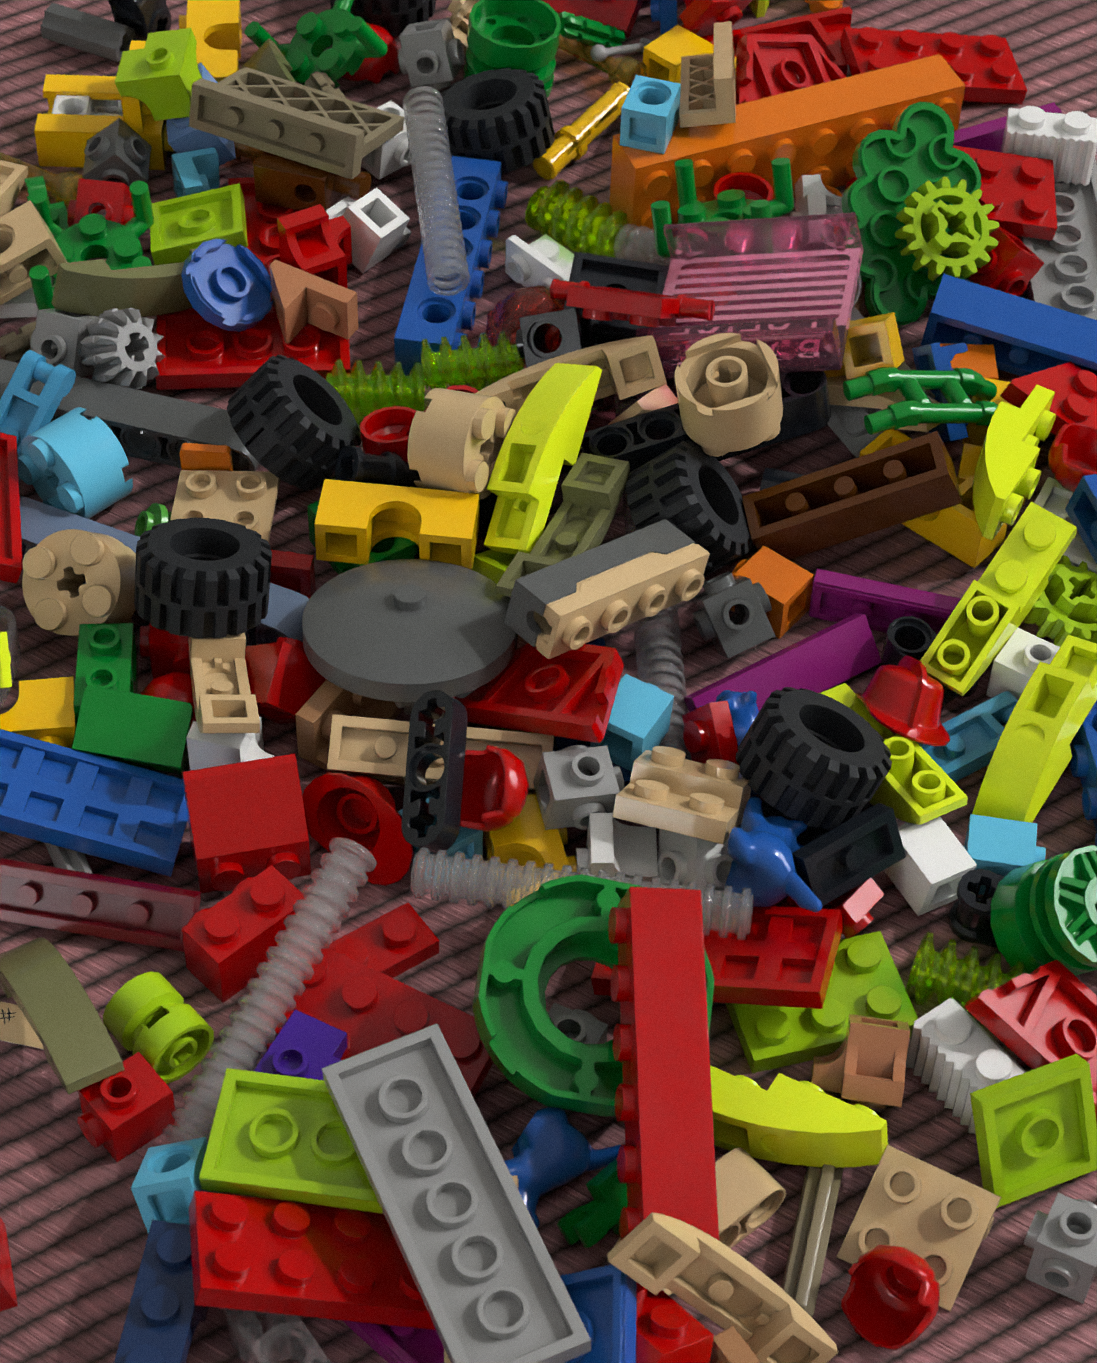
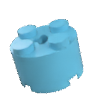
M76 407L23 439L21 455L18 457V475L26 484L33 485L44 504L90 519L129 495L133 489V478L125 482L122 468L129 465L124 449L111 429L98 416L88 420L82 416L87 409Z

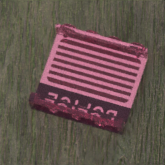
M856 212L664 225L663 230L671 262L663 294L671 296L685 294L691 298L715 301V313L712 321L696 318L676 319V326L637 328L635 337L650 335L654 337L665 378H675L677 364L680 367L686 359L685 352L692 344L708 336L721 333L741 334L742 341L751 342L756 345V339L766 343L776 355L779 373L841 370L863 255Z

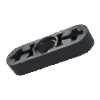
M432 690L423 694L415 702L411 711L401 826L405 840L429 854L445 852L454 844L459 834L468 722L465 706L460 701L439 690ZM443 758L444 772L441 778L436 783L427 785L425 776L428 767L433 761ZM435 817H436V818H437L436 825L430 826V825H432V824L434 823V820H435ZM430 826L428 827L427 834H425V827Z

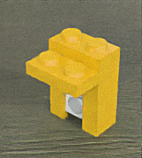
M131 40L129 50L144 49L146 41ZM46 74L43 98L48 100V114L38 113L34 129L39 166L84 168V151L87 140L119 118L151 145L149 169L165 170L167 152H174V149L168 144L166 120L155 121L145 103L134 97L121 96L115 84L116 76Z

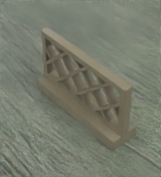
M243 67L218 83L203 78L192 83L189 127L352 180L360 174L363 157L403 130L405 117Z

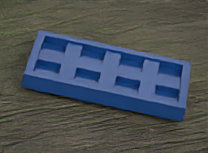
M0 729V831L171 877L188 824L183 779Z

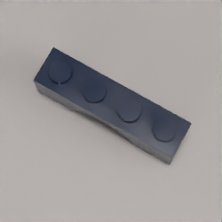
M152 1220L114 1363H186L195 1329L200 1321H206L209 1309L208 1306L194 1305L190 1225Z

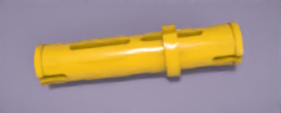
M622 82L613 83L610 89L588 107L570 126L565 125L555 133L552 146L546 149V153L543 156L533 160L536 172L546 180H553L572 160L581 159L586 154L588 145L621 115V108L630 88Z

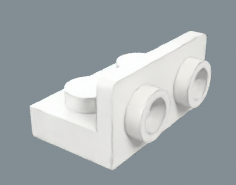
M547 234L530 244H527L516 235L507 238L505 273L513 281L520 283L541 298L546 305L553 307L557 311L564 310L565 300H552L550 298V285L553 279L569 281L574 254Z

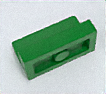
M88 685L84 689L72 749L144 769L183 775L182 772L188 771L189 767L186 737L190 730L194 708L188 702Z

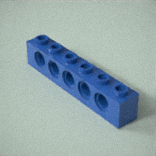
M447 155L394 337L396 374L451 381L456 362L464 363L468 335L464 332L465 330H473L476 302H473V298L481 299L484 271H481V268L490 267L492 240H489V238H497L500 226V211L497 208L505 209L507 202L508 181H501V162Z

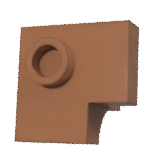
M849 1014L847 1033L841 1046L828 1055L813 1056L810 1082L819 1086L823 1091L841 1093V1098L849 1099L853 1104H860L869 1108H886V1105L902 1107L910 1037L908 1022Z

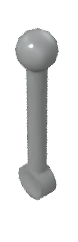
M641 38L639 43L607 48L598 44L591 49V57L594 61L601 62L607 56L643 52V48L652 40Z

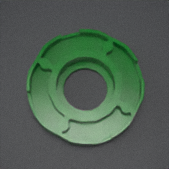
M587 875L566 876L541 884L538 891L524 897L512 907L509 906L501 914L480 950L472 1005L480 1039L487 1053L503 1075L519 1090L545 1106L604 1117L616 1116L615 1095L618 1084H623L622 1061H615L613 1039L603 1044H584L568 1038L553 1024L546 1009L545 990L550 977L560 967L574 961H595L613 969L614 965H619L618 944H612L609 940L608 923L612 907L618 906L629 887L642 886ZM704 949L709 1032L715 981L711 964Z

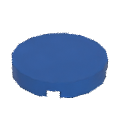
M218 238L203 242L185 260L181 274L184 292L192 307L207 322L223 330L241 332L255 327L271 310L273 301L270 302V292H272L271 277L264 264L249 249L240 244L234 247L230 244H224L227 240Z

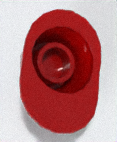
M906 655L897 666L890 664L881 665L876 670L864 693H856L855 696L863 702L871 716L889 730L910 740L931 746H945L950 742L949 734L940 722L944 695L943 686L937 680L927 675L926 667L917 659Z
M326 773L314 778L304 789L302 798L307 830L323 848L334 854L358 876L372 884L386 886L400 881L410 870L414 856L413 845L409 844L402 834V817L396 811L393 796L389 789L379 780L368 775L348 776L343 773Z

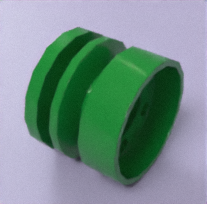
M542 0L478 1L473 5L469 14L468 48L465 53L466 63L463 69V79L488 70L504 68L526 70L527 73H534L538 76L539 80H542L546 96L549 97L554 83L555 56L559 46L561 31L558 13Z
M1090 845L1074 849L1046 860L1013 869L998 883L991 901V927L998 949L1010 967L1021 975L1024 973L1029 974L1040 966L1054 960H1059L1075 976L1097 970V846Z

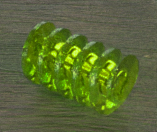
M563 179L555 181L550 187L545 185L537 189L529 199L525 212V221L528 227L535 231L539 230L543 235L547 234L559 244L568 246L572 251L616 258L622 247L628 222L625 212L618 210L613 213V207L606 202L599 204L598 198L591 194L584 197L583 190L578 187L570 189L569 183Z
M505 331L499 332L496 346H491L486 333H480L476 348L471 347L466 335L460 336L456 350H452L446 336L441 337L439 348L436 352H433L427 338L421 341L422 372L427 390L429 386L431 390L434 388L446 389L448 385H467L469 383L470 387L480 391L485 388L487 381L491 385L500 379L525 369L524 359L520 357L516 343H510Z
M336 359L331 373H327L326 381L340 394L352 413H354L355 408H359L362 420L375 409L401 406L424 411L425 375L420 362H414L410 374L405 375L401 362L395 361L390 374L385 375L380 360H375L370 374H366L361 360H355L351 373H346L342 360Z
M928 931L922 938L916 953L906 991L908 992L912 986H915V1001L920 1006H924L934 993L937 994L938 1005L949 998H954L960 1001V1006L972 1017L973 1015L964 1008L966 1002L984 990H992L1005 984L1010 979L1024 974L1023 962L1017 960L1007 973H1003L1001 955L994 953L985 966L979 965L978 947L973 945L962 959L957 958L956 940L952 938L938 952L934 948V933Z

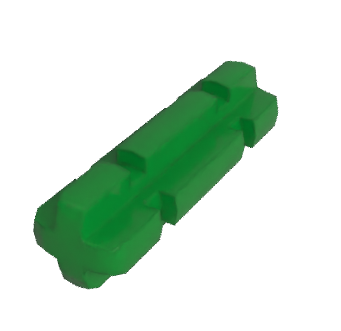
M566 11L558 14L561 22L560 35L564 38L576 39L577 42L590 46L600 44L605 48L621 46L625 40L624 32L616 27L603 25L601 22L582 16H575Z

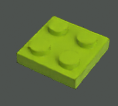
M240 183L152 203L154 224L150 227L151 255L155 265L185 262L189 257L190 249H197L203 242L216 238L227 240L224 244H230L234 247L238 244L248 247L245 201Z
M1078 1054L970 1093L983 1189L1001 1197L997 1208L1097 1170V1123L1090 1065Z

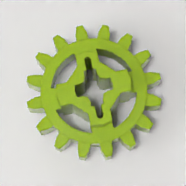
M948 176L939 179L935 185L930 180L917 188L918 192L914 191L905 198L904 202L907 207L898 212L896 216L899 221L905 223V226L895 232V237L906 239L908 243L900 251L901 255L908 256L913 254L916 260L913 263L912 269L917 271L925 265L929 268L928 279L932 281L943 272L959 278L960 274L965 279L977 272V267L981 268L991 260L987 252L998 246V241L989 236L990 233L1000 227L999 222L988 220L987 214L994 209L993 204L982 206L978 200L983 191L977 189L971 194L967 193L966 180L964 179L958 181L953 187H951ZM944 202H948L954 205H946ZM941 254H948L951 258L943 257Z
M1063 555L1049 575L1048 585L1023 622L1026 624L1036 623L1039 627L1036 636L1039 638L1047 636L1052 640L1054 639V645L1061 647L1068 635L1097 644V573L1091 570L1088 571V564L1084 561L1078 567L1073 566L1068 556Z

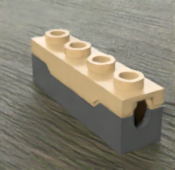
M666 519L516 579L504 623L530 645L536 646L537 650L546 658L551 659L569 650L578 649L584 644L606 634L615 633L623 627L645 617H652L661 610L682 601L691 600L699 593L704 584L705 578L703 574L710 553L699 544H694L695 541Z

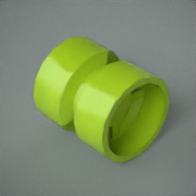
M149 971L137 975L126 982L113 995L106 1005L103 1014V1023L110 1033L128 1051H133V1055L140 1052L166 1084L179 1080L190 1073L202 1062L214 1041L213 1028L189 1004H184V998L159 972Z

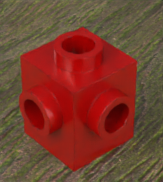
M79 178L77 199H71L68 206V227L78 224L82 217L92 213L102 215L106 212V220L125 225L134 217L130 190L127 184Z
M999 227L989 234V236L998 241V246L987 252L991 260L981 268L977 267V272L968 278L970 282L1020 296L1026 290L1030 279L1035 276L1045 263L1018 237Z

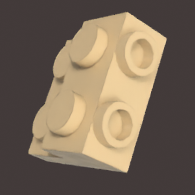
M655 746L652 748V751L646 750L634 760L630 783L616 795L612 814L613 818L719 844H724L729 838L732 828L738 827L742 823L745 807L750 798L751 787L748 785L750 780H746L739 772V765L721 759H709L706 764L685 759V752L666 746Z

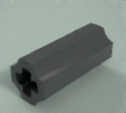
M53 2L45 10L44 19L41 24L42 38L120 62L122 52L129 50L131 40L136 41L135 30L132 27Z

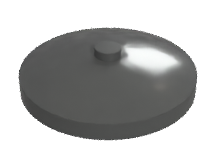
M425 559L386 560L362 565L339 574L322 585L311 596L302 616L304 652L313 668L320 675L349 692L392 702H416L423 694L432 690H439L454 697L485 685L498 676L512 660L517 649L518 634L504 623L510 597L497 594V584L476 571L456 564Z

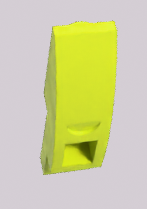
M555 363L539 380L517 413L504 439L487 486V490L498 496L484 545L493 551L517 554L519 551L530 554L543 534L562 465L574 466L578 458L602 369L598 366Z
M1040 385L1035 386L1020 408L1003 401L1000 402L992 416L975 468L972 485L975 516L982 536L992 541L1004 523L1010 526L1013 525L1020 512L1024 498L1028 500L1031 498L1041 476V471L1034 468L1040 452L1038 443L1039 440L1044 442L1047 439L1054 424L1056 414L1049 411L1055 392Z
M1030 502L978 581L973 580L920 660L926 667L927 675L964 696L997 657L1048 585L1049 575L1076 536L1077 527L1039 505Z
M1068 635L1050 664L1040 661L1026 684L1000 736L980 787L972 814L1030 823L1034 821L1072 759L1070 743L1097 701L1096 643Z
M846 683L821 692V694L837 700L863 717L884 739L883 743L889 748L891 753L889 759L892 761L891 769L869 803L872 805L882 803L892 807L897 819L918 825L967 805L968 796L916 741L899 734L894 735L888 728L877 722Z
M710 1065L714 1145L730 1151L741 1147L754 1158L790 1165L822 1167L824 1164L835 1167H860L879 1164L888 1145L887 1120L880 1118L870 1108L860 1104L851 1105L826 1094L819 1086L812 1082L797 1081L781 1073L777 1075L768 1090H765L749 1077L743 1075L733 1076Z

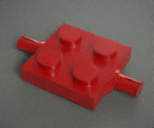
M553 279L550 285V298L552 300L567 301L566 306L583 308L582 317L604 321H612V319L629 321V324L646 327H676V319L696 318L712 321L715 313L714 300L691 298L685 294L671 296L605 286H590L588 281H581L579 283Z

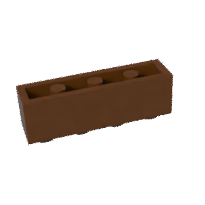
M938 431L742 496L751 540L759 550L766 546L788 560L964 503L953 461Z

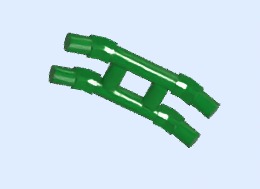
M882 367L868 371L864 376L843 382V392L848 401L868 395L875 396L885 392H896V390H899L906 400L888 405L887 409L865 415L864 424L870 435L892 428L896 430L906 426H918V424L975 423L977 426L989 427L992 416L999 405L991 402L997 393L996 385L984 379L980 373L968 368H954L953 370H898L894 367ZM924 390H940L948 403H931ZM968 395L975 396L983 401L973 403Z

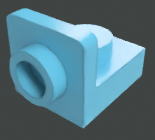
M211 147L171 154L173 186L177 198L208 191L220 186L219 160L215 148Z

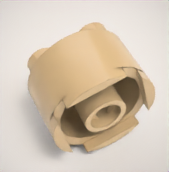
M721 333L711 335L692 344L685 352L686 359L680 367L677 364L675 384L683 429L694 442L701 445L703 452L709 456L718 457L728 452L749 449L763 441L774 439L780 432L783 402L778 360L773 350L766 343L756 339V345L751 342L742 341L741 334Z
M444 388L430 390L424 398L431 399L432 401L426 412L416 411L409 432L407 452L409 469L417 470L421 479L414 481L418 488L458 491L469 494L479 493V500L488 497L492 492L487 490V486L504 439L517 415L515 409L505 407L502 400L497 397Z
M67 529L47 536L24 555L22 561L24 570L22 577L23 596L28 610L34 617L36 624L41 628L60 635L79 637V624L130 623L133 620L130 618L136 610L134 606L136 553L114 537L84 530Z

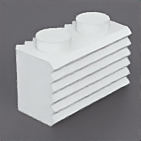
M1025 106L1021 109L1008 108L1001 146L1002 153L1053 160L1054 181L1057 183L1063 181L1066 184L1072 182L1075 185L1081 183L1084 186L1090 183L1097 151V118L1090 117L1080 111H1071L1067 114L1044 112L1036 106Z
M954 998L947 999L914 1021L907 1052L906 1067L914 1068L913 1075L921 1076L922 1084H929V1092L937 1093L936 1100L945 1101L944 1108L953 1109L952 1116L961 1117L960 1124L968 1125V1133L975 1134L970 1093L1020 1075L1026 1071Z

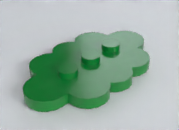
M917 102L909 105L896 117L892 130L880 129L871 132L856 145L852 155V167L857 180L844 191L841 199L842 211L850 226L841 234L837 243V252L863 251L858 280L866 283L864 297L868 313L872 317L894 312L898 329L915 322L923 314L928 299L935 300L944 274L943 272L933 281L929 280L928 267L924 265L922 268L914 271L912 266L916 257L913 254L908 256L901 255L900 251L908 243L906 239L895 237V232L905 226V223L899 221L896 216L898 212L907 207L904 202L905 198L914 191L918 192L917 188L930 180L935 185L939 179L947 176L951 187L961 179L966 180V192L969 194L981 187V173L977 163L969 154L953 148L954 126L949 115L941 107L931 102ZM944 202L946 205H954L948 202ZM941 254L943 257L951 258L948 254ZM838 258L841 265L851 264V261L847 258ZM844 269L848 274L850 273V269ZM960 274L959 278L965 280V278Z

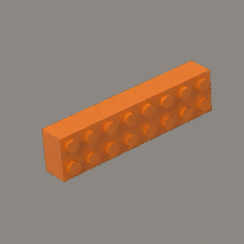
M938 54L736 105V123L680 128V119H678L665 154L619 145L620 134L613 135L609 208L630 240L654 235L651 204L656 201H668L670 203L672 227L677 229L679 201L674 163L681 159L693 161L697 200L702 203L713 201L714 184L719 178L736 172L753 173L764 178L770 183L773 189L772 199H775L771 161L776 158L790 159L794 198L795 183L802 175H821L823 185L834 188L846 185L855 176L852 167V155L856 145L871 132L880 129L892 130L896 117L909 105L917 102H931L941 107L949 115L954 131L958 130L965 84L944 58Z

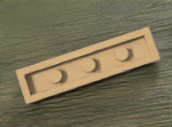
M732 21L714 23L713 54L681 57L680 128L736 123L735 56Z
M332 714L327 773H343L348 776L368 775L379 780L384 785L405 786L410 721ZM467 727L466 750H485L487 745L510 750L524 763L529 782L527 795L536 794L533 780L542 752L553 751L554 736ZM443 758L433 761L428 767L425 776L427 785H432L441 778L444 772Z

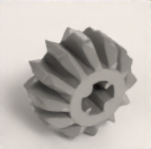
M114 308L105 310L100 314L99 319H94L86 324L90 336L85 337L79 343L89 350V356L82 363L94 366L92 380L137 390L145 386L147 380L160 375L155 363L160 362L166 356L157 350V343L164 336L152 333L154 319L141 318L139 309L127 308L118 310Z

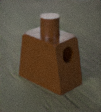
M265 151L253 164L256 201L290 209L303 210L321 204L326 211L335 205L342 195L359 200L368 194L371 186V175L360 171V174L351 180Z

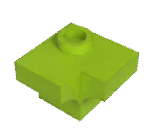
M185 28L148 33L144 49L122 52L115 79L116 87L121 96L134 97L145 103L155 121L190 117L192 83L202 78L196 58L197 41L192 29Z

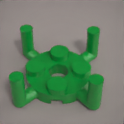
M335 0L332 9L318 14L309 12L303 15L296 24L297 32L289 44H279L256 21L249 23L245 28V35L257 47L260 48L268 38L276 44L293 68L290 74L301 85L305 84L312 73L318 71L320 73L324 72L335 84L333 88L335 89L340 86L336 80L341 78L346 72L352 76L359 69L364 58H381L386 55L388 50L386 43L361 17H355L350 13L354 0Z
M776 158L771 161L775 199L769 201L746 199L744 191L732 189L720 192L717 195V200L705 203L697 200L693 161L690 159L676 161L674 166L679 201V234L673 235L670 203L668 201L653 202L651 204V214L657 254L662 258H669L685 251L709 255L708 247H723L724 255L750 251L759 257L770 256L774 250L773 219L789 214L794 208L790 159Z
M135 181L129 187L134 217L125 225L106 220L103 215L92 213L82 217L78 224L64 230L53 222L46 191L35 189L29 193L28 199L31 200L50 229L68 263L102 257L107 259L105 262L111 270L152 266L151 260L143 256L142 246L138 239L154 224L150 193L146 182ZM44 265L33 266L29 270V276L38 310L54 308L52 298L57 273L51 276L54 284L52 286L47 267Z

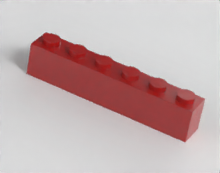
M629 887L618 906L611 908L608 923L610 943L618 944L619 965L613 966L611 973V998L613 1002H620L621 1024H616L613 1033V1056L615 1061H622L623 1084H618L616 1089L615 1115L618 1122H625V1145H621L618 1151L617 1174L620 1183H627L628 1207H623L620 1215V1240H623L653 1212L690 1224L719 1241L701 890Z

